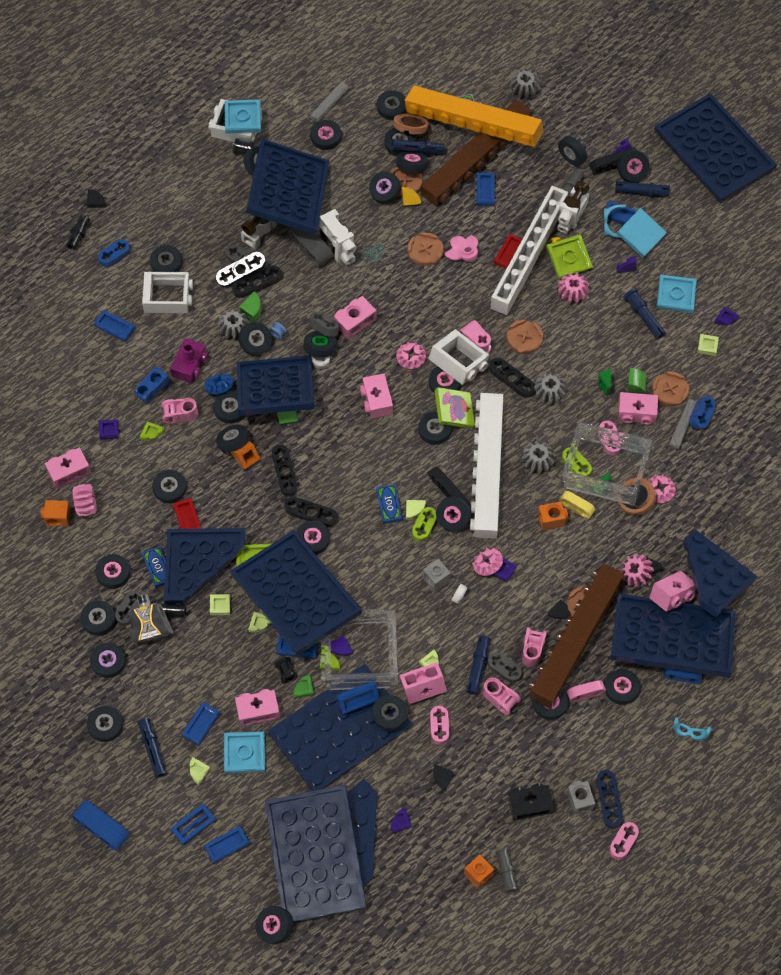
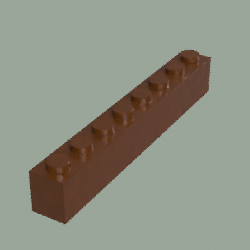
M517 99L505 109L532 117V110ZM479 132L421 185V195L436 207L441 203L444 204L453 192L456 193L465 181L468 182L477 170L480 171L489 159L492 160L500 149H504L508 145L509 141Z
M604 563L600 569L597 568L592 576V584H587L583 595H585L583 600H578L574 608L575 614L573 616L570 615L566 621L565 626L567 628L564 632L561 631L556 639L558 644L555 648L552 647L547 655V658H549L547 663H542L540 666L538 679H533L528 689L531 691L530 699L550 709L553 707L620 588L624 573Z

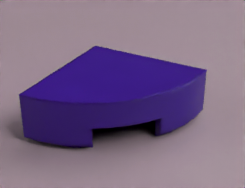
M628 138L620 142V147H615L614 153L632 147Z
M629 257L626 259L627 262L619 263L616 267L617 274L635 271L636 257Z
M723 307L714 323L730 325L735 323L740 315Z
M344 636L326 645L330 652L337 655L349 656L353 654Z
M402 808L394 816L391 823L392 834L411 828L406 808Z

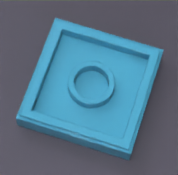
M260 100L225 101L226 134L261 132Z
M640 208L616 234L643 258L667 232Z
M660 275L656 309L693 313L697 279Z
M264 731L224 733V773L265 772Z

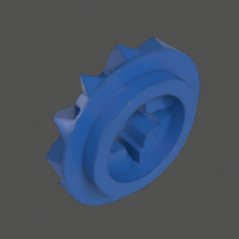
M215 374V376L209 377L204 382V388L209 394H221L233 386L234 380L229 374Z

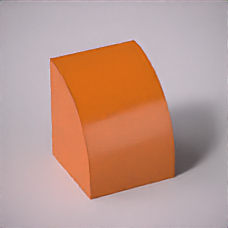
M250 441L242 448L231 452L244 469L260 460L254 444Z

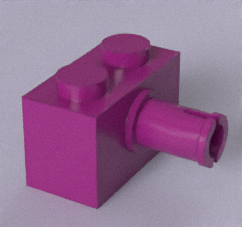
M185 338L170 367L171 376L191 384L195 378L198 379L201 372L200 367L202 363H206L208 358L206 345Z

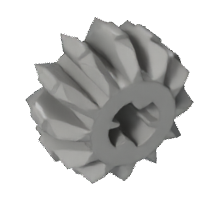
M522 69L521 72L516 70L515 75L511 77L510 88L513 90L514 95L519 93V98L522 95H525L526 98L529 95L534 97L535 92L539 90L540 79L537 77L536 72L531 73V69L528 71Z
M232 308L231 312L225 310L224 315H220L218 328L221 335H225L227 339L232 336L235 340L240 330L249 323L246 313L242 314L240 309L234 312Z
M549 372L548 376L543 373L541 378H537L536 385L534 386L536 397L542 398V403L546 400H549V404L552 403V400L558 403L560 398L565 396L566 385L564 384V378L559 379L558 374L552 376L551 372Z
M538 441L535 442V445L529 443L528 447L523 450L522 461L525 462V468L531 467L532 473L535 469L538 470L539 474L542 473V469L548 471L549 466H552L554 463L555 454L551 452V446L545 447V441L541 445Z

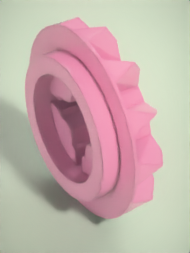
M407 342L404 345L401 344L397 350L396 358L402 367L416 369L425 362L426 351L422 345L420 346L416 342ZM414 350V355L409 360L408 354Z
M662 474L661 476L654 475L648 479L656 490V503H666L674 497L676 492L675 483L671 481L670 477L667 478ZM658 483L661 487L665 486L663 493L660 489H657Z
M486 548L484 552L479 551V556L474 557L475 561L472 564L477 574L488 576L500 569L503 563V556L495 548L491 550ZM485 559L490 560L491 564L486 563Z

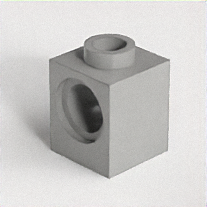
M439 559L423 569V579L434 593L450 582L451 573Z
M575 781L571 783V786H568L567 794L574 815L594 810L595 801L588 781L583 783L582 781ZM577 793H582L585 795L586 798L580 800L576 798L575 795Z

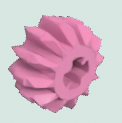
M569 272L568 277L563 275L558 283V293L562 295L563 300L568 298L569 304L572 300L578 303L579 299L584 301L589 293V283L585 281L584 276L579 277L578 272L575 275Z
M91 484L75 486L72 494L77 515L90 516L95 514L97 506L94 489Z
M634 554L633 559L627 556L628 562H622L625 568L620 569V572L624 573L623 580L627 581L629 586L635 585L640 587L641 582L647 585L646 579H652L649 573L654 572V569L650 567L652 562L646 560L644 555L639 557L638 554Z

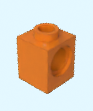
M45 500V507L41 508V519H44L45 525L69 526L71 511L69 501Z
M561 501L539 506L538 517L542 531L565 526L568 512L566 508H563ZM550 514H556L558 517L553 518Z
M478 855L464 870V875L477 889L482 887L494 874V868L481 855Z

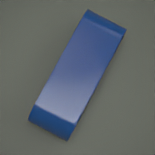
M84 800L72 814V818L115 851H118L130 836V833L124 827L87 800Z

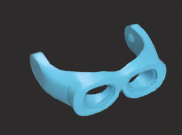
M614 205L604 208L605 235L621 238L609 229L607 218L613 210L626 208V205Z
M677 717L673 724V729L677 735H690L692 739L697 741L708 738L711 727L707 729L690 728L678 722ZM682 727L687 729V732L684 733L680 731V728ZM693 732H699L701 735L695 736Z

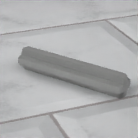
M344 82L339 83L311 113V119L318 122L348 90L347 84Z
M688 400L670 441V447L674 449L680 447L697 401Z

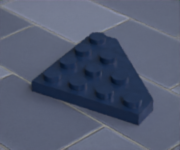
M245 528L167 529L164 602H168V604L185 603L245 549Z
M696 529L684 540L683 545L684 549H687L689 568L693 571L694 575L692 578L695 590L699 593V605L716 618L755 581L757 575Z
M362 779L348 791V798L364 887L373 877L377 792L365 779Z

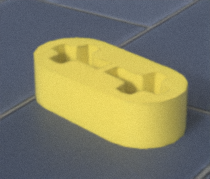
M564 491L559 499L563 506L584 518L589 519L595 511V507L591 503L570 491Z

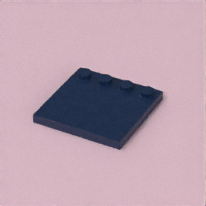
M311 355L237 362L239 416L315 409Z

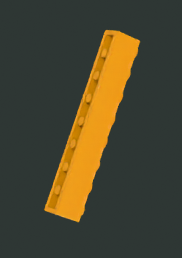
M413 86L405 99L407 113L496 136L508 141L518 142L523 145L535 147L543 134L541 119L422 87Z

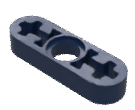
M602 770L597 775L596 783L603 821L606 827L617 829L622 823L623 815L615 775L610 770ZM603 776H607V779H611L609 780V789L605 790V782L601 781L603 779ZM612 795L615 798V802L613 804L605 803L604 796ZM611 809H614V817L618 818L616 820V823H612V820H608L611 816Z

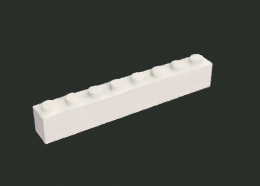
M551 186L491 297L490 309L508 315L558 221L560 205L562 202L565 203V199L568 196L567 191Z
M481 393L480 400H476V411H479V417L476 416L475 428H479V431L475 433L474 445H478V450H474L473 461L477 462V467H473V479H476V484H472V496H475V502L471 501V513H475V516L470 521V530L474 531V537L497 538L503 394Z

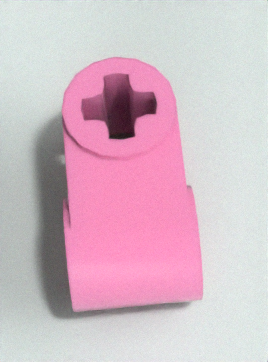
M473 320L459 330L461 334L486 353H490L491 337L477 321Z
M192 398L170 399L163 401L161 404L164 409L162 421L166 424L193 421L199 414L196 401Z
M527 627L522 662L525 666L535 667L539 664L547 631L538 632ZM531 653L534 654L536 657L531 658L527 654Z
M489 678L484 683L483 696L505 715H509L511 708L521 701L520 696L515 691L509 689L496 678ZM495 687L497 691L493 693L490 692L487 688Z

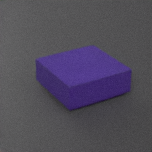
M118 419L99 421L100 440L119 439Z
M503 558L500 569L491 575L508 583L517 565Z

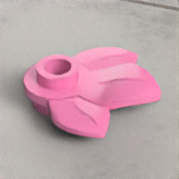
M472 235L466 239L461 236L452 237L450 240L452 248L444 253L447 258L454 261L463 259L466 262H472L478 255V240Z

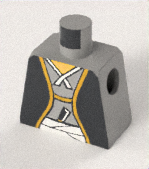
M148 594L138 596L139 608L130 610L132 642L142 643L173 634L161 604H151Z

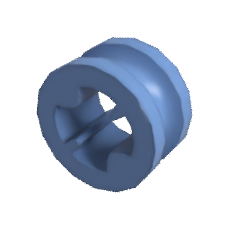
M274 322L273 327L269 328L271 335L278 340L283 338L282 335L287 334L285 327L278 322Z

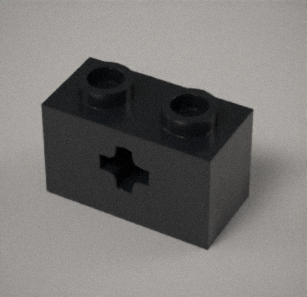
M539 783L532 785L531 788L523 789L522 787H517L508 792L507 799L512 821L553 814L554 806L549 785ZM527 798H530V800L533 801V803L530 804V802L527 801Z

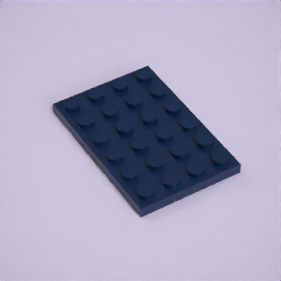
M711 93L657 124L654 128L655 132L720 203L772 172L777 167V164Z
M261 139L245 213L316 235L329 160Z
M295 530L230 570L231 576L296 656L362 613V609Z
M618 593L610 660L730 678L736 611L724 609L715 618L700 605L683 603L677 608L666 612L648 597Z
M366 664L354 670L267 731L268 735L311 791L325 789L413 726V723L407 718L406 723L396 731L380 729L372 718L374 703L342 714L336 696L340 693L374 681L379 698L389 695ZM388 709L385 715L393 717L395 711L391 712V709Z
M340 785L266 800L265 805L281 907L286 909L291 915L292 922L295 923L366 909L367 904L347 786Z

